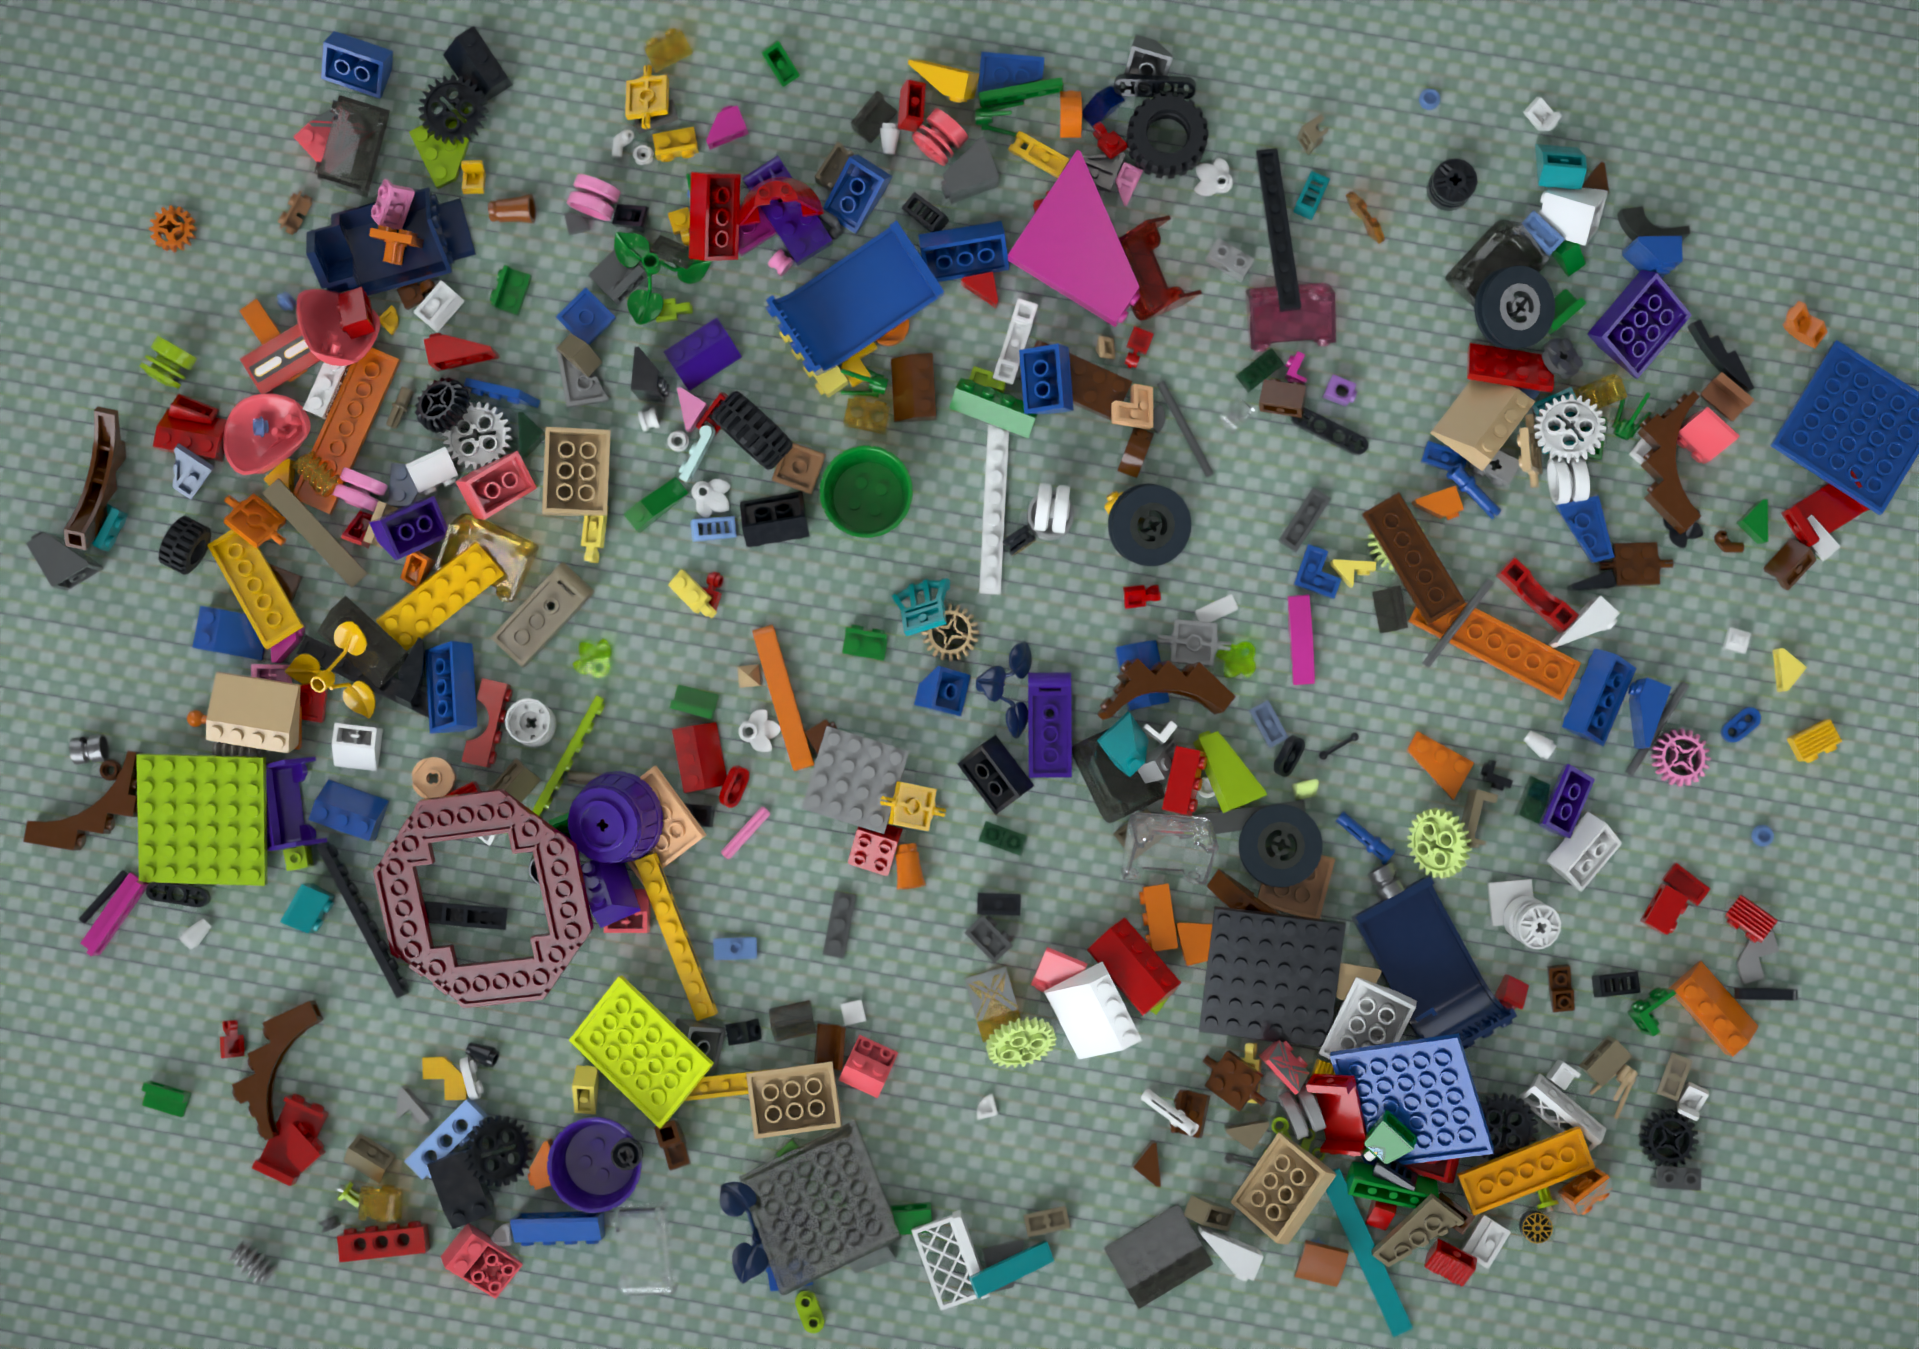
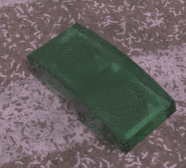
M1270 348L1235 377L1249 393L1261 384L1264 379H1267L1280 369L1284 363L1274 350Z
M985 821L978 841L1022 856L1029 836Z

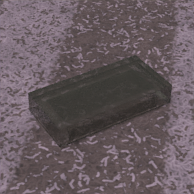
M662 235L658 237L650 248V253L656 254L658 258L687 270L695 260L689 259L688 246Z

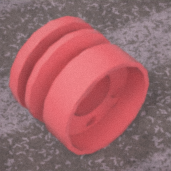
M935 108L926 118L930 128L920 125V133L914 132L912 139L928 158L945 166L948 163L947 157L952 158L954 156L950 146L960 149L968 140V135L952 117L944 111Z

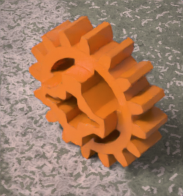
M170 205L169 210L162 207L161 214L158 212L154 213L157 217L156 220L150 219V222L154 224V226L149 227V230L154 233L150 237L154 241L157 240L155 244L158 247L162 246V249L167 252L171 249L172 252L176 253L178 247L184 251L185 244L192 245L189 241L190 238L196 239V236L192 234V231H197V227L192 225L196 221L190 217L191 214L187 210L184 211L180 206L176 209L173 205ZM178 216L183 218L185 222L184 224L180 222ZM161 234L166 235V239H168V241H165L162 238Z

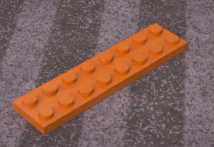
M371 347L362 359L350 365L293 491V494L302 503L332 515L339 500L338 497L332 495L335 486L338 484L345 486L346 484L340 478L341 472L344 467L353 469L401 362L400 359Z
M1467 603L1457 607L1427 625L1415 606L1407 622L1441 639ZM1477 608L1472 611L1449 641V644L1559 701L1563 700L1581 665V662Z

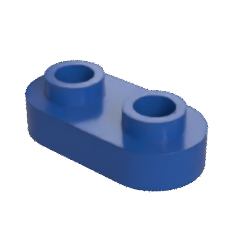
M1752 707L1739 711L1722 726V738L1730 743L1742 740L1759 726L1761 722L1760 712ZM1746 715H1749L1751 717V721L1749 723L1745 720ZM1730 728L1734 730L1733 736L1728 733Z

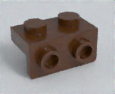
M1179 1090L1174 1099L1175 1108L1182 1110L1186 1117L1199 1125L1197 1132L1191 1137L1202 1138L1211 1095L1191 1090ZM1170 1123L1171 1133L1188 1135L1178 1126L1174 1127Z

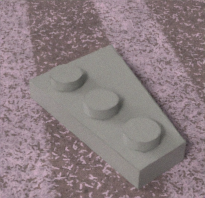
M556 350L567 408L609 401L594 373L589 378L586 377Z

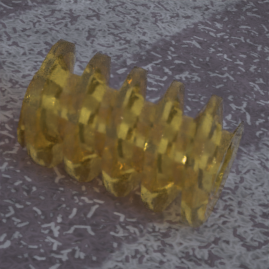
M314 451L306 453L295 461L292 468L297 469V473L303 475V479L309 481V484L315 487L317 492H322V497H328L333 493L335 486L338 485L337 481L340 475L337 474L332 477L331 475L334 470L331 468L326 471L327 463L319 465L322 460L321 457L313 459L315 456Z

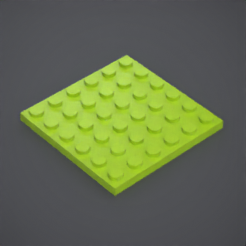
M137 754L139 881L266 886L268 884L266 757Z

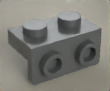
M981 915L964 933L995 964L1013 946L1010 943L1013 939L1004 930L1000 932L995 927L997 923L990 915L987 917Z

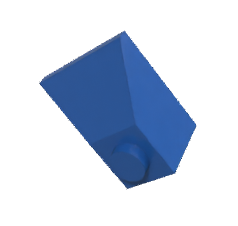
M937 666L919 683L914 705L961 716L971 675Z

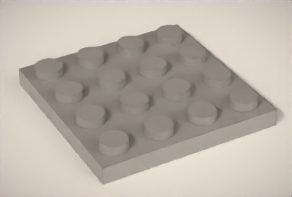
M827 726L801 809L884 834L890 817L891 806L881 805L880 801L888 802L887 800H882L881 797L893 798L896 782L901 781L910 751Z

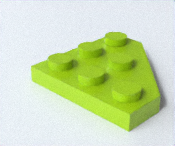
M468 107L464 109L465 114L470 113ZM456 109L451 110L463 123L467 122ZM452 121L449 124V128H455L458 122ZM421 125L409 131V134L436 188L440 189L457 180L461 161L464 160L469 146V140L465 137L464 144H461L456 139L455 145H452L449 139L444 144L442 137L437 141L434 138V134L430 136L427 133L428 129Z

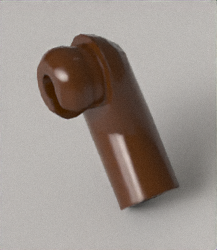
M1723 530L1715 534L1714 542L1723 552L1743 553V542H1731L1727 536L1728 533Z

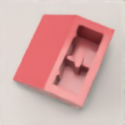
M634 889L641 911L605 926L604 933L650 932L651 903L645 889Z
M859 1034L839 1081L878 1098L898 1052Z

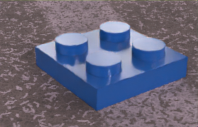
M586 287L556 316L573 335L588 345L616 319Z

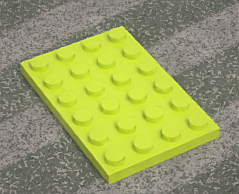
M623 975L618 976L569 1039L659 1129L668 1122L714 1064Z

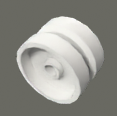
M1579 456V462L1571 458L1569 463L1564 459L1558 462V457L1548 459L1547 481L1553 502L1559 505L1568 503L1570 498L1575 502L1587 500L1590 494V480L1585 459Z
M1039 484L1034 530L1045 531L1048 528L1049 518H1052V531L1064 534L1066 520L1069 518L1070 486L1059 485L1056 489L1055 498H1051V484Z

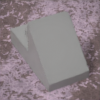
M407 1084L398 1089L396 1120L405 1115L409 1110L412 1112V1118L417 1123H422V1125H425L434 1118Z

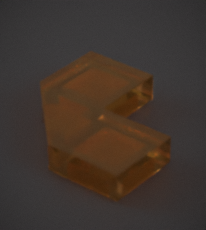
M1352 191L1347 193L1345 196L1351 211L1362 219L1368 236L1378 244L1385 241L1379 222L1375 217H1371L1364 200Z

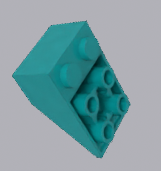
M1535 144L1538 186L1582 189L1587 171L1586 155L1579 148Z

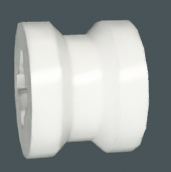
M655 407L645 412L643 410L638 411L643 432L648 431L652 427L660 428Z

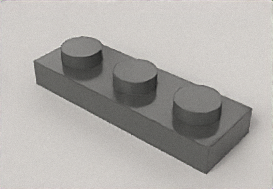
M1313 487L1278 542L1296 553L1331 498Z
M835 891L822 955L844 959L856 900L855 894Z

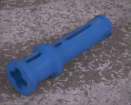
M1461 463L1454 465L1448 471L1446 477L1452 479L1459 486L1458 489L1461 492H1466L1491 519L1495 518L1494 514L1496 516L1500 514L1501 508L1475 483L1474 476H1470L1463 469Z
M1345 811L1335 820L1336 823L1365 845L1368 853L1372 852L1381 860V864L1384 865L1395 853L1396 850L1394 848L1390 849L1381 841L1382 838L1374 837Z

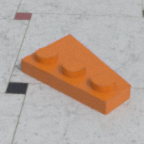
M1416 731L1406 749L1416 762L1447 793L1451 800H1454L1474 762L1419 731Z

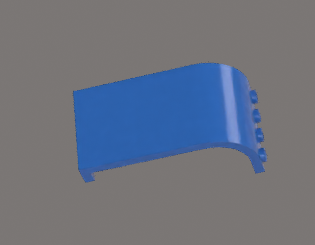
M896 220L890 224L888 229L803 286L781 298L775 299L773 295L767 298L768 306L765 308L772 318L776 316L780 324L777 326L784 336L788 334L792 342L789 344L794 352L802 354L805 359L802 363L807 371H813L817 376L845 362L942 297L945 292Z

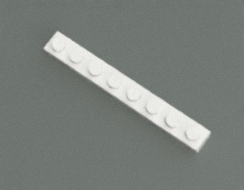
M988 424L979 594L1000 595L1009 431L992 424Z

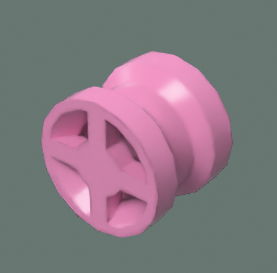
M780 249L772 256L768 266L775 268L777 273L783 276L791 268L794 260L791 257H787L785 252Z

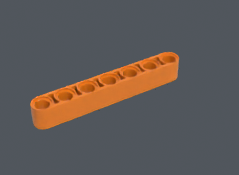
M771 624L752 630L793 771L814 766V760L774 626Z

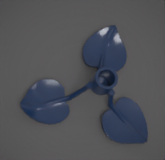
M1026 641L1017 643L1009 654L1011 672L1006 673L1002 666L997 665L985 671L976 680L977 691L984 692L988 700L996 702L1001 699L1010 704L1011 707L1006 711V724L1014 739L1021 736L1027 725L1028 709L1023 702L1019 701L1015 704L1014 701L1002 695L1004 693L1006 677L1016 674L1018 679H1023L1030 671L1032 655Z
M728 1182L721 1186L720 1207L726 1215L731 1217H739L746 1211L752 1228L751 1231L753 1232L751 1245L746 1242L740 1243L732 1254L734 1272L740 1283L744 1284L763 1273L767 1268L769 1258L765 1249L768 1247L769 1239L773 1238V1235L778 1230H780V1236L783 1240L789 1242L798 1241L813 1230L816 1219L800 1207L789 1206L778 1214L777 1221L779 1225L770 1233L764 1228H756L749 1209L757 1201L754 1190L741 1182Z

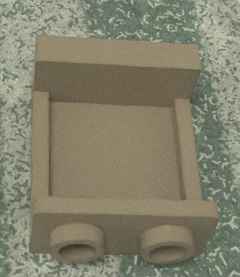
M1478 789L1468 791L1461 823H1465L1462 828L1463 831L1469 830V833L1465 835L1466 838L1471 839V842L1467 843L1468 847L1479 849V845L1486 846L1487 841L1476 839L1475 833L1483 803H1497V794Z

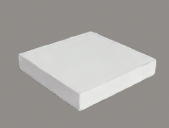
M1532 879L1487 883L1491 925H1504V912L1514 899L1521 896L1533 897Z

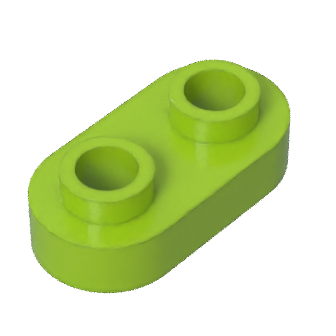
M805 1289L800 1291L795 1298V1306L803 1327L809 1333H818L825 1324V1318L818 1299L811 1290ZM805 1298L810 1301V1304L807 1306L802 1304V1300ZM815 1319L818 1324L812 1326L809 1321Z

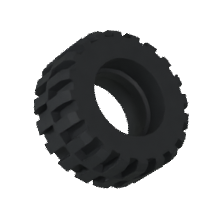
M1166 92L1165 96H1161L1160 93L1154 94L1153 99L1146 98L1143 100L1142 105H1138L1134 110V114L1130 117L1126 134L1129 155L1131 159H1135V165L1138 168L1143 167L1145 169L1144 173L1148 175L1151 173L1157 174L1156 178L1160 179L1163 176L1173 179L1177 174L1181 177L1187 173V170L1195 168L1197 162L1201 160L1209 137V130H1207L1208 122L1202 116V109L1200 107L1196 108L1195 102L1192 99H1189V101L1184 100L1185 95L1172 96L1173 92ZM1161 119H1171L1178 122L1187 133L1185 146L1173 153L1158 151L1149 143L1147 138L1150 125Z
M738 391L731 392L712 414V419L767 470L773 469L792 449L793 442L754 403Z

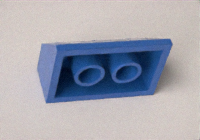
M333 31L323 42L321 79L381 99L392 71L393 51Z
M1639 236L1622 251V256L1639 272L1641 270L1657 272L1661 278H1664L1665 275L1669 274L1670 271L1683 262L1682 236Z
M1058 343L1019 350L1024 414H1055L1074 411L1069 347Z
M1156 640L1115 647L1114 649L1118 669L1126 660L1130 661L1136 658L1149 670L1157 662L1161 663ZM1158 692L1144 694L1128 702L1127 709L1128 711L1169 703L1168 693Z
M328 780L316 798L308 820L367 841H375L389 800Z

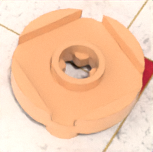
M436 757L422 759L412 771L413 788L418 795L425 799L442 797L449 794L454 788L457 778L451 764L442 758ZM437 773V779L439 781L437 783L433 782L431 784L429 782L431 779L429 777V774L434 775Z

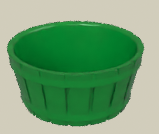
M862 445L843 451L842 454L837 455L830 462V465L828 464L820 483V501L827 518L835 527L854 537L874 538L892 531L903 521L912 503L913 486L906 466L902 461L900 462L896 455L881 447Z

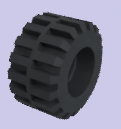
M188 516L180 517L166 532L160 545L158 560L161 564L183 575L189 574L199 565L208 550L207 545L211 540V529Z

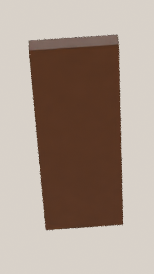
M1399 492L1361 514L1427 625L1466 603Z

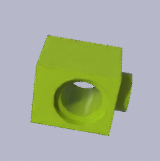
M311 845L283 850L287 871L315 866Z

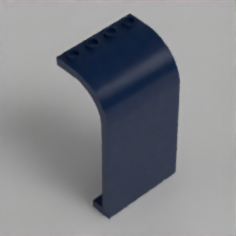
M1425 876L1406 886V889L1387 900L1379 901L1353 915L1351 918L1379 970L1382 971L1381 973L1389 988L1417 1001L1416 1008L1408 1023L1418 1039L1459 1033L1463 1048L1466 1049L1474 1045V1040L1482 1037L1484 1039L1494 1033L1493 1030L1501 1026V1028L1512 1024V1019L1517 1017V1014L1513 1008L1503 1006L1493 995L1432 886L1435 883L1431 876ZM1431 1008H1434L1438 1014L1435 1016L1430 1014L1419 1022L1415 1020L1416 1017Z

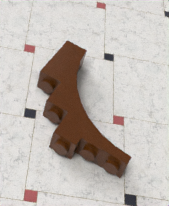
M1695 391L1689 395L1684 393L1676 401L1678 406L1673 410L1668 408L1661 416L1658 413L1653 418L1648 416L1639 424L1642 428L1637 432L1652 447L1643 456L1645 461L1640 465L1655 480L1647 488L1649 493L1644 499L1680 535L1687 531L1701 517L1682 488L1676 464V444L1681 424L1689 409L1700 397Z
M97 406L94 410V442L91 462L77 507L64 528L65 546L87 550L99 534L108 516L107 503L117 490L116 471L126 459L125 441L121 440L118 410Z
M1136 658L1130 661L1126 660L1120 666V673L1116 677L1121 682L1113 688V695L1110 698L1107 697L1100 704L1101 709L1097 715L1102 720L1111 718L1123 705L1134 698L1156 692L1173 693L1187 697L1203 705L1216 715L1223 713L1236 696L1200 662L1189 663L1180 671L1167 660L1161 663L1157 662L1149 670Z
M127 751L123 768L115 783L91 807L77 815L62 820L47 822L27 821L23 842L81 851L86 843L85 831L110 834L111 830L115 827L114 814L138 817L137 795H135L137 791V754L142 752Z
M316 1000L303 1003L263 1022V1034L267 1040H270V1043L247 1053L249 1057L247 1059L248 1065L255 1074L232 1084V1094L235 1100L239 1101L240 1104L249 1102V1112L253 1118H256L258 1123L257 1131L262 1138L264 1137L265 1141L279 1136L274 1120L272 1103L274 1083L278 1069L294 1042L309 1028L324 1020Z

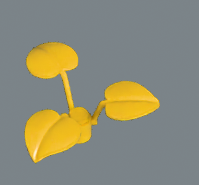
M346 621L339 625L334 633V643L344 650L329 668L323 671L320 670L318 660L312 655L304 653L298 655L285 670V673L302 684L310 683L312 689L319 693L324 692L328 688L333 690L335 688L347 687L343 691L345 704L352 711L369 719L372 717L376 706L375 695L370 686L360 680L354 682L353 685L351 683L334 684L335 675L331 670L347 652L357 656L362 654L367 647L366 637L359 626L352 621Z

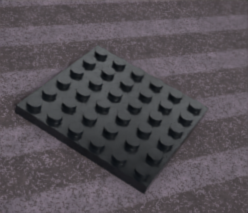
M1214 906L1199 1032L1269 1041L1280 1040L1281 1042L1287 1041L1293 1044L1322 1047L1332 1027L1346 923Z

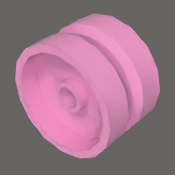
M578 174L573 184L578 191L570 192L566 203L588 216L610 221L614 213V209L610 204L618 202L621 194L620 190L600 179Z
M344 467L340 478L342 481L351 484V486L347 487L338 484L335 486L332 495L345 500V503L354 507L374 512L379 500L369 496L370 493L384 496L388 485Z

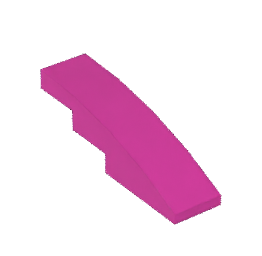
M1309 594L1287 596L1293 685L1315 684Z

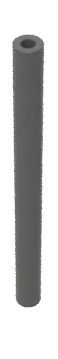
M1165 381L1159 382L1157 386L1206 478L1212 476L1214 473Z
M1489 578L1485 580L1422 662L1423 665L1428 668L1432 665L1494 584Z
M1681 682L1662 712L1650 748L1689 688L1687 683ZM1650 748L1638 750L1625 771L1627 774L1634 775Z

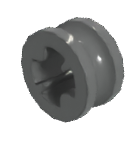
M337 1215L319 1222V1225L323 1227L322 1233L341 1225L337 1222Z

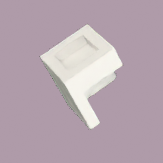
M1557 1060L1546 1075V1078L1561 1089L1566 1090L1573 1078H1579L1581 1074L1565 1062Z

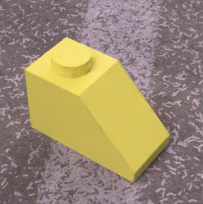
M576 1065L572 1083L574 1113L596 1115L599 1073L596 1067Z

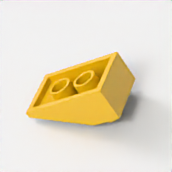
M908 59V65L943 95L950 96V101L961 103L967 102V99L975 98L979 73L921 59Z

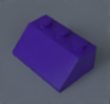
M717 317L663 351L688 391H691L742 358Z
M435 496L420 499L369 522L377 542L395 560H399L451 536Z
M1570 764L1564 765L1558 775L1557 782L1538 826L1549 832L1571 838L1595 779Z
M591 860L581 865L589 906L600 928L641 911L625 863H600Z

